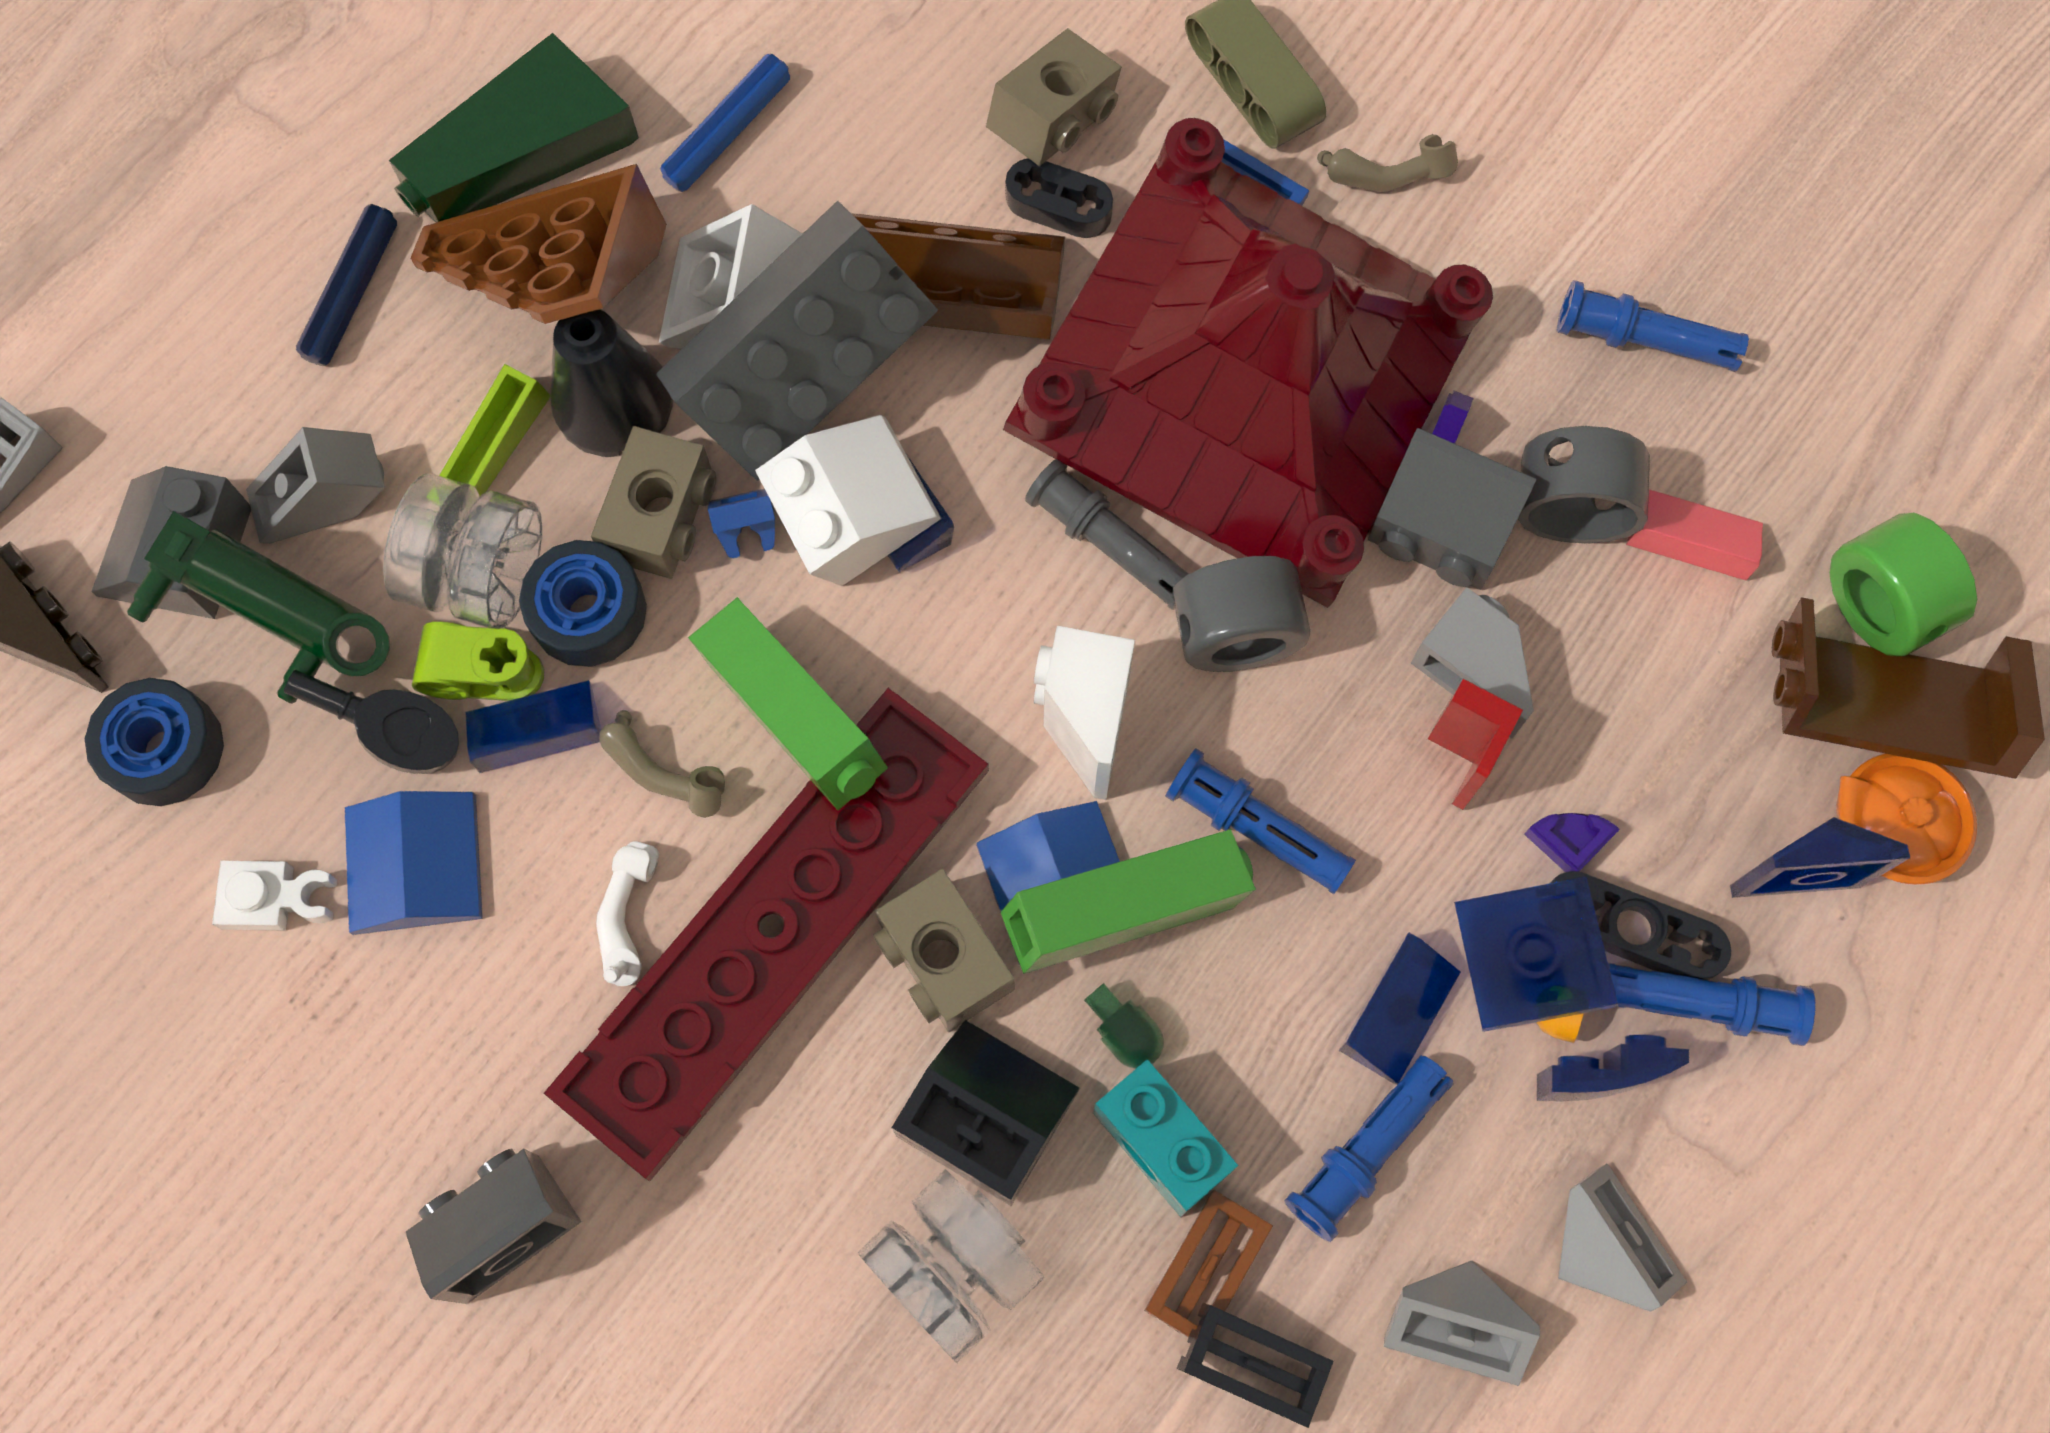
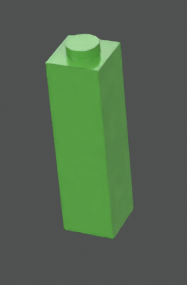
M738 597L688 637L710 668L837 810L842 808L851 799L865 794L873 786L876 778L888 769L868 737Z
M1229 829L1019 891L1000 913L1023 974L1232 910L1255 891L1256 888L1252 881L1253 868L1247 853L1238 847L1232 830Z

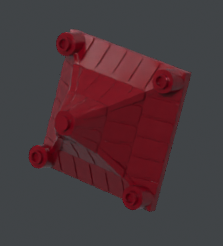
M1185 118L1176 122L1168 130L1158 159L1101 255L1040 364L1026 377L1021 395L1005 421L1003 431L1061 461L1065 465L1235 558L1276 556L1291 560L1297 567L1302 594L1328 608L1335 601L1346 577L1362 560L1364 540L1383 505L1416 429H1422L1471 331L1491 307L1493 300L1492 286L1487 277L1477 268L1465 264L1452 265L1444 269L1435 279L1424 272L1413 269L1411 265L1386 251L1369 245L1364 239L1344 228L1327 222L1320 215L1291 199H1285L1276 191L1249 176L1234 171L1232 167L1221 162L1225 146L1224 139L1219 130L1208 121L1199 118Z

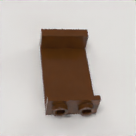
M1803 597L1800 598L1788 621L1781 620L1776 627L1772 640V656L1780 658V672L1774 686L1773 701L1776 706L1782 707L1783 734L2014 779L2018 777L2045 740L2032 641L2005 636L1985 668L1911 654L1907 656H1888L1869 646L1817 637L1815 632L1814 600Z

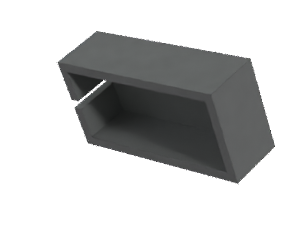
M837 201L664 365L656 375L674 402L758 481L759 477L755 471L804 435H807L924 325L938 309L897 265L868 230Z

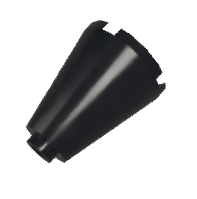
M601 309L557 322L553 333L551 409L556 424L569 442L585 453L602 457L620 456V451H624L633 426L661 433L667 425L673 407V400L656 375L663 366L610 315Z

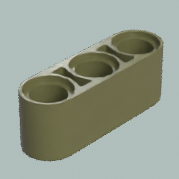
M1216 0L1186 17V34L1196 55L1266 146L1272 149L1277 148L1325 120L1326 106L1319 88L1251 0Z

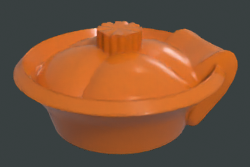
M1885 753L1867 760L1850 776L1840 777L1836 803L1839 827L1836 835L1847 845L1852 853L1874 872L1900 883L1928 884L1952 875L1970 856L1977 837L1976 811L1964 785L1942 764Z

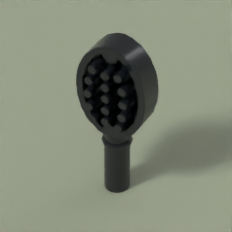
M296 669L292 672L286 683L284 693L332 713L339 720L345 719L353 723L358 740L366 752L377 761L392 769L411 774H428L442 770L457 755L459 737L452 718L443 708L424 696L393 689L381 690L366 698L355 696L352 691L348 693Z

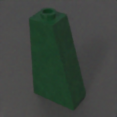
M551 33L397 153L389 162L400 181V184L394 189L402 202L417 217L426 212L435 222H440L502 203L630 146L639 139L629 105L554 33Z

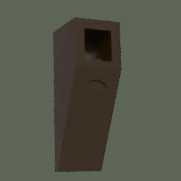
M10 541L4 546H0V651L102 693L109 688L95 668L103 662L101 656L81 633L77 631L73 635L69 634L61 621L69 616L65 608L46 587L42 586L36 590L28 579V576L35 572L29 560Z

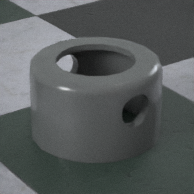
M1597 426L1564 427L1538 435L1525 445L1521 458V473L1535 478L1536 482L1518 520L1524 529L1539 537L1569 543L1610 542L1630 537L1642 530L1648 520L1650 454L1645 444L1627 432ZM1568 441L1573 444V454L1567 462L1562 463L1550 457L1549 453L1556 445ZM1595 498L1613 501L1616 504L1607 510H1600L1595 505Z
M1250 556L1226 560L1190 573L1174 585L1172 596L1184 658L1195 669L1209 672H1233L1257 668L1275 663L1295 654L1308 642L1310 626L1297 567L1291 560L1276 556Z

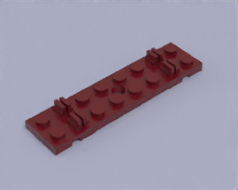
M889 687L856 725L868 737L888 769L876 778L873 786L865 794L851 799L839 810L809 780L802 791L644 977L631 989L598 1028L600 1031L583 1052L579 1051L543 1093L648 1181L654 1178L989 771V764ZM771 914L778 915L784 920V929L781 934L773 938L763 936L759 929L762 919Z

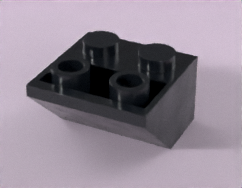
M965 1020L928 1066L891 1128L899 1139L1012 1207L1080 1087Z

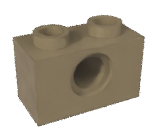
M1067 28L995 83L986 128L1038 166H1041L1058 151L1062 153L1067 152L1076 143L1081 132L1092 123L1101 124L1109 117L1118 101V94L1115 92L1122 66Z
M633 426L592 531V540L619 551L634 569L672 579L678 561L685 562L693 549L696 528L692 524L699 505H708L715 488L716 472L711 469L704 445ZM667 497L672 499L671 503L661 511L649 512L645 510L647 505L656 498Z
M943 868L875 910L882 929L873 934L893 968L904 962L917 984L908 989V992L928 1023L939 1018L949 1033L965 1020H969L1015 990L1013 975ZM937 940L949 941L959 950L954 963L943 969L929 967L922 960V953L926 946Z

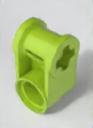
M429 622L423 626L412 681L413 689L419 693L448 700L473 698L521 702L534 696L541 688L544 680V667L539 657L528 649L524 639L516 632L505 628L468 627L450 622Z

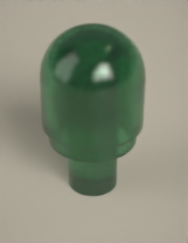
M1104 983L1084 999L1103 1022L1096 1029L1102 1036L1100 1040L1120 1063L1129 1068L1136 1069L1147 1059L1151 1064L1157 1061L1163 1051V1034L1156 1022L1140 1004L1136 1006L1130 999L1123 1005Z

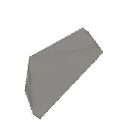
M1607 1163L1570 1189L1558 1279L1650 1312L1661 1307L1687 1283Z
M1469 1261L1403 1287L1384 1337V1347L1519 1386L1539 1340L1540 1326L1473 1261Z

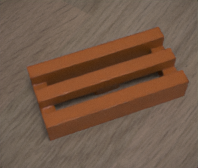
M1213 1190L1144 1311L1189 1338L1192 1329L1196 1330L1197 1325L1189 1321L1188 1318L1241 1224L1252 1230V1233L1211 1304L1223 1311H1226L1273 1225L1216 1190ZM1219 1210L1228 1215L1229 1218L1174 1312L1164 1304Z

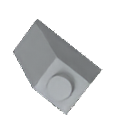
M302 427L246 489L259 542L274 543L356 518L385 488L384 470L381 462L377 459L371 434Z
M1466 587L1422 641L1411 664L1451 694H1454L1461 681L1465 679L1523 709L1509 736L1513 739L1534 711L1519 625L1509 618L1507 610L1498 601L1487 595L1478 596Z

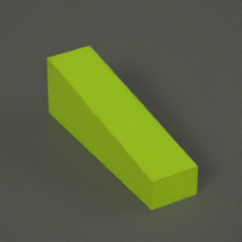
M504 364L428 496L456 513L469 518L550 399L551 395L537 380Z

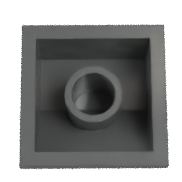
M1417 428L1379 511L1368 541L1379 545L1380 550L1393 559L1403 562L1413 560L1436 570L1437 575L1441 579L1459 587L1473 586L1481 590L1496 565L1536 479Z
M165 466L132 479L92 593L97 597L128 603L134 601V594L150 569L148 566L150 562L144 558L173 511L209 531L217 529L241 542L251 512L250 504L226 477ZM174 581L158 608L215 619L219 605Z
M513 1149L505 1150L488 1160L478 1169L477 1173L481 1179L460 1194H457L455 1190L447 1191L431 1200L419 1211L422 1220L408 1229L406 1236L422 1286L430 1299L468 1304L582 1222L539 1155L526 1149H522L518 1153H515Z

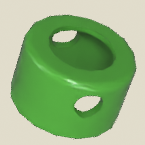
M1901 513L1844 543L1831 558L1830 581L1833 595L1841 613L1854 632L1869 646L1888 656H1907L1963 625L1974 616L1978 600L1975 579L1964 554L1950 535L1931 519L1917 513Z

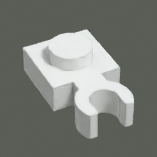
M220 861L212 925L221 930L286 931L288 912H295L312 923L329 922L333 920L334 912L323 906L311 907L309 898L311 893L319 887H337V879L322 870H309L300 874L295 880H292L294 867L283 861Z

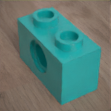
M1148 1059L1095 1103L1093 1114L1180 1217L1239 1166Z

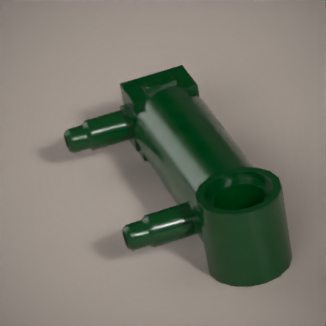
M175 511L172 512L144 558L150 562L148 564L150 569L136 590L134 601L127 610L130 617L142 623L146 622L153 610L158 609L175 581L300 649L284 674L283 683L277 691L279 698L291 704L295 703L297 698L284 693V688L295 669L314 677L322 663H325L336 669L339 673L348 676H365L376 671L386 661L390 651L389 635L385 627L374 617L217 529L209 531ZM352 626L367 628L373 634L376 641L374 654L363 663H353L346 660L338 648L340 635L345 629Z

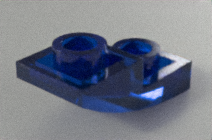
M1629 1035L1625 1036V1044H1619L1603 1053V1069H1599V1059L1587 1056L1558 1057V1065H1551L1537 1074V1101H1580L1631 1091L1688 1064L1689 1049L1667 1048L1666 1038L1661 1036Z

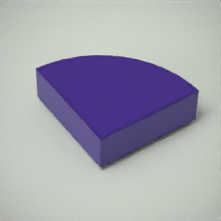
M1453 391V394L1449 393L1432 434L1455 444L1474 398L1457 391Z
M1563 813L1548 815L1540 819L1524 835L1564 872H1579L1620 829L1598 815Z

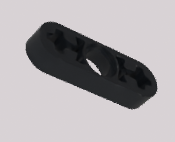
M1569 871L1558 875L1543 889L1539 898L1540 915L1545 924L1553 931L1657 972L1710 980L1727 967L1731 958L1730 941L1726 933L1718 925L1582 872ZM1570 889H1574L1579 892L1578 903L1584 907L1597 911L1605 904V900L1610 902L1612 906L1604 914L1599 931L1594 928V924L1600 918L1599 915L1581 910L1573 918H1569L1564 915L1565 904L1557 900L1556 896L1563 897ZM1627 910L1636 911L1648 920L1651 935L1647 943L1635 945L1621 937L1617 928V919L1621 912ZM1668 925H1671L1674 929L1667 939L1680 944H1688L1698 937L1703 940L1702 951L1711 955V959H1707L1694 966L1690 963L1691 952L1687 949L1672 944L1663 950V955L1657 953V949L1667 936Z

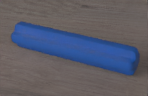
M771 53L762 57L661 165L662 177L669 185L679 192L686 191L789 82V68L785 62L779 60L778 57Z

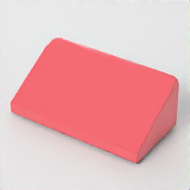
M1649 489L1648 520L1642 530L1628 537L1626 545L1747 581L1760 565L1763 523Z

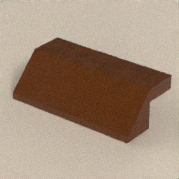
M851 213L938 309L922 326L1050 340L1055 322L1065 236Z

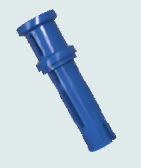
M1576 280L1571 282L1558 318V333L1567 335L1571 330L1593 335L1604 338L1606 345L1614 348L1618 346L1623 347L1626 342H1631L1728 368L1729 371L1736 372L1742 364V359L1737 358V355L1745 356L1749 341L1748 334H1739L1638 307L1639 302L1632 295L1623 293L1619 298L1597 293L1586 290L1584 283Z
M1195 748L1175 777L1165 797L1171 801L1180 798L1210 817L1212 819L1211 826L1218 831L1221 829L1226 831L1230 827L1274 854L1278 859L1288 863L1329 889L1328 891L1332 894H1335L1356 859L1346 856L1300 824L1251 795L1254 788L1249 786V781L1243 777L1235 781L1205 762L1204 753ZM1195 782H1200L1201 784L1208 787L1221 797L1218 798L1202 787L1195 784ZM1241 809L1255 817L1258 821L1254 822L1240 813ZM1267 827H1271L1315 856V859H1312L1268 831Z
M1612 963L1606 964L1601 980V1005L1627 1007L1652 1013L1725 1024L1727 1030L1732 1031L1737 1036L1745 1037L1748 1036L1750 1031L1785 1036L1788 1037L1792 1045L1805 1046L1809 1041L1814 1025L1815 995L1813 989L1808 986H1797L1794 991L1757 985L1754 978L1745 976L1733 979L1731 983L1714 982L1676 974L1633 969Z
M1419 1056L1404 1078L1365 1120L1355 1135L1342 1148L1336 1146L1334 1149H1328L1321 1157L1324 1163L1323 1167L1300 1193L1291 1192L1284 1201L1290 1211L1316 1235L1328 1242L1333 1241L1338 1235L1336 1225L1360 1197L1367 1199L1375 1191L1374 1186L1377 1180L1374 1176L1383 1167V1164L1419 1125L1434 1104L1454 1085L1453 1080L1446 1076L1447 1072L1428 1057Z

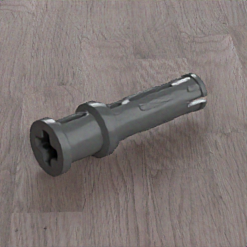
M1057 459L1053 460L1033 482L1027 492L1025 501L1032 507L1040 505L1066 526L1065 534L1071 539L1081 541L1086 538L1167 603L1170 609L1174 610L1172 596L1174 585L1189 573L1109 510L1110 502L1107 500L1108 496L1099 490L1094 493L1067 472V465Z

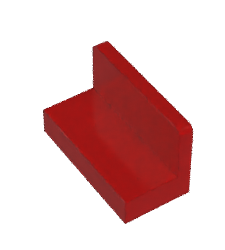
M1465 679L1459 684L1428 737V740L1473 763L1452 802V805L1464 810L1490 775L1523 709Z

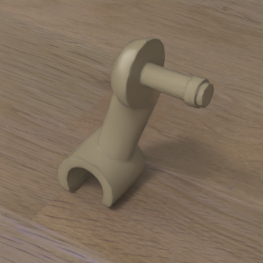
M1435 134L1428 135L1420 141V156L1398 165L1380 166L1347 148L1340 149L1333 155L1331 152L1324 150L1317 156V160L1321 165L1328 166V175L1333 182L1375 192H1389L1424 177L1431 179L1445 178L1453 175L1458 165L1455 143L1448 141L1442 145L1441 137Z
M626 710L617 713L616 723L605 725L600 730L599 740L602 748L637 784L648 791L689 802L691 812L700 817L713 816L720 810L725 779L724 774L719 768L703 766L692 771L690 776L687 777L669 772L658 766L639 745L633 729L628 727L631 724L632 716Z

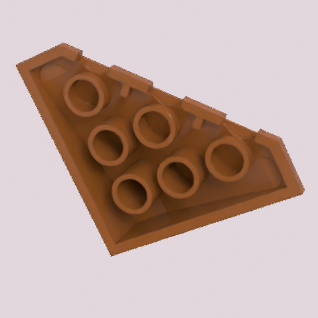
M634 164L423 226L410 259L417 269L427 273L436 272L442 275L447 282L468 291H480L486 295L487 299L511 310L519 308L528 312L532 319L548 324L604 308L659 256L667 224L638 165Z

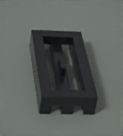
M1202 1303L1197 1315L1201 1319L1197 1329H1192L1187 1341L1190 1343V1347L1186 1357L1181 1356L1176 1369L1309 1428L1334 1361L1212 1305ZM1217 1325L1312 1367L1308 1379L1300 1378L1212 1338ZM1206 1352L1215 1354L1301 1393L1302 1395L1297 1407L1202 1365Z

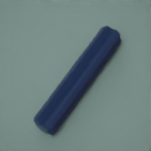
M369 204L363 209L297 342L296 351L304 360L319 366H326L331 362L397 227V220L393 217V213L390 210L374 204Z

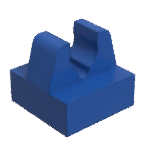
M765 488L709 501L708 513L713 533H716L730 558L740 557L737 537L742 532V527L750 526L751 530L760 535L764 551L773 549L775 542V510Z

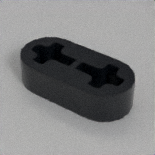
M1029 158L1013 164L1007 172L1005 180L1006 201L1008 207L1017 216L1081 238L1096 237L1103 233L1110 225L1113 197L1109 187L1101 180L1047 161L1038 166ZM1032 182L1041 184V190L1036 189L1032 196L1022 194V188H1028ZM1086 200L1096 203L1095 208H1091L1087 215L1077 213V207H1082Z

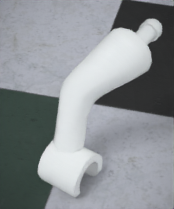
M638 841L630 842L627 846L620 848L613 857V875L596 918L604 971L603 977L606 982L617 986L633 984L639 978L642 970L638 952L625 925L626 904L635 879L649 882L655 872L659 859V851L654 846Z

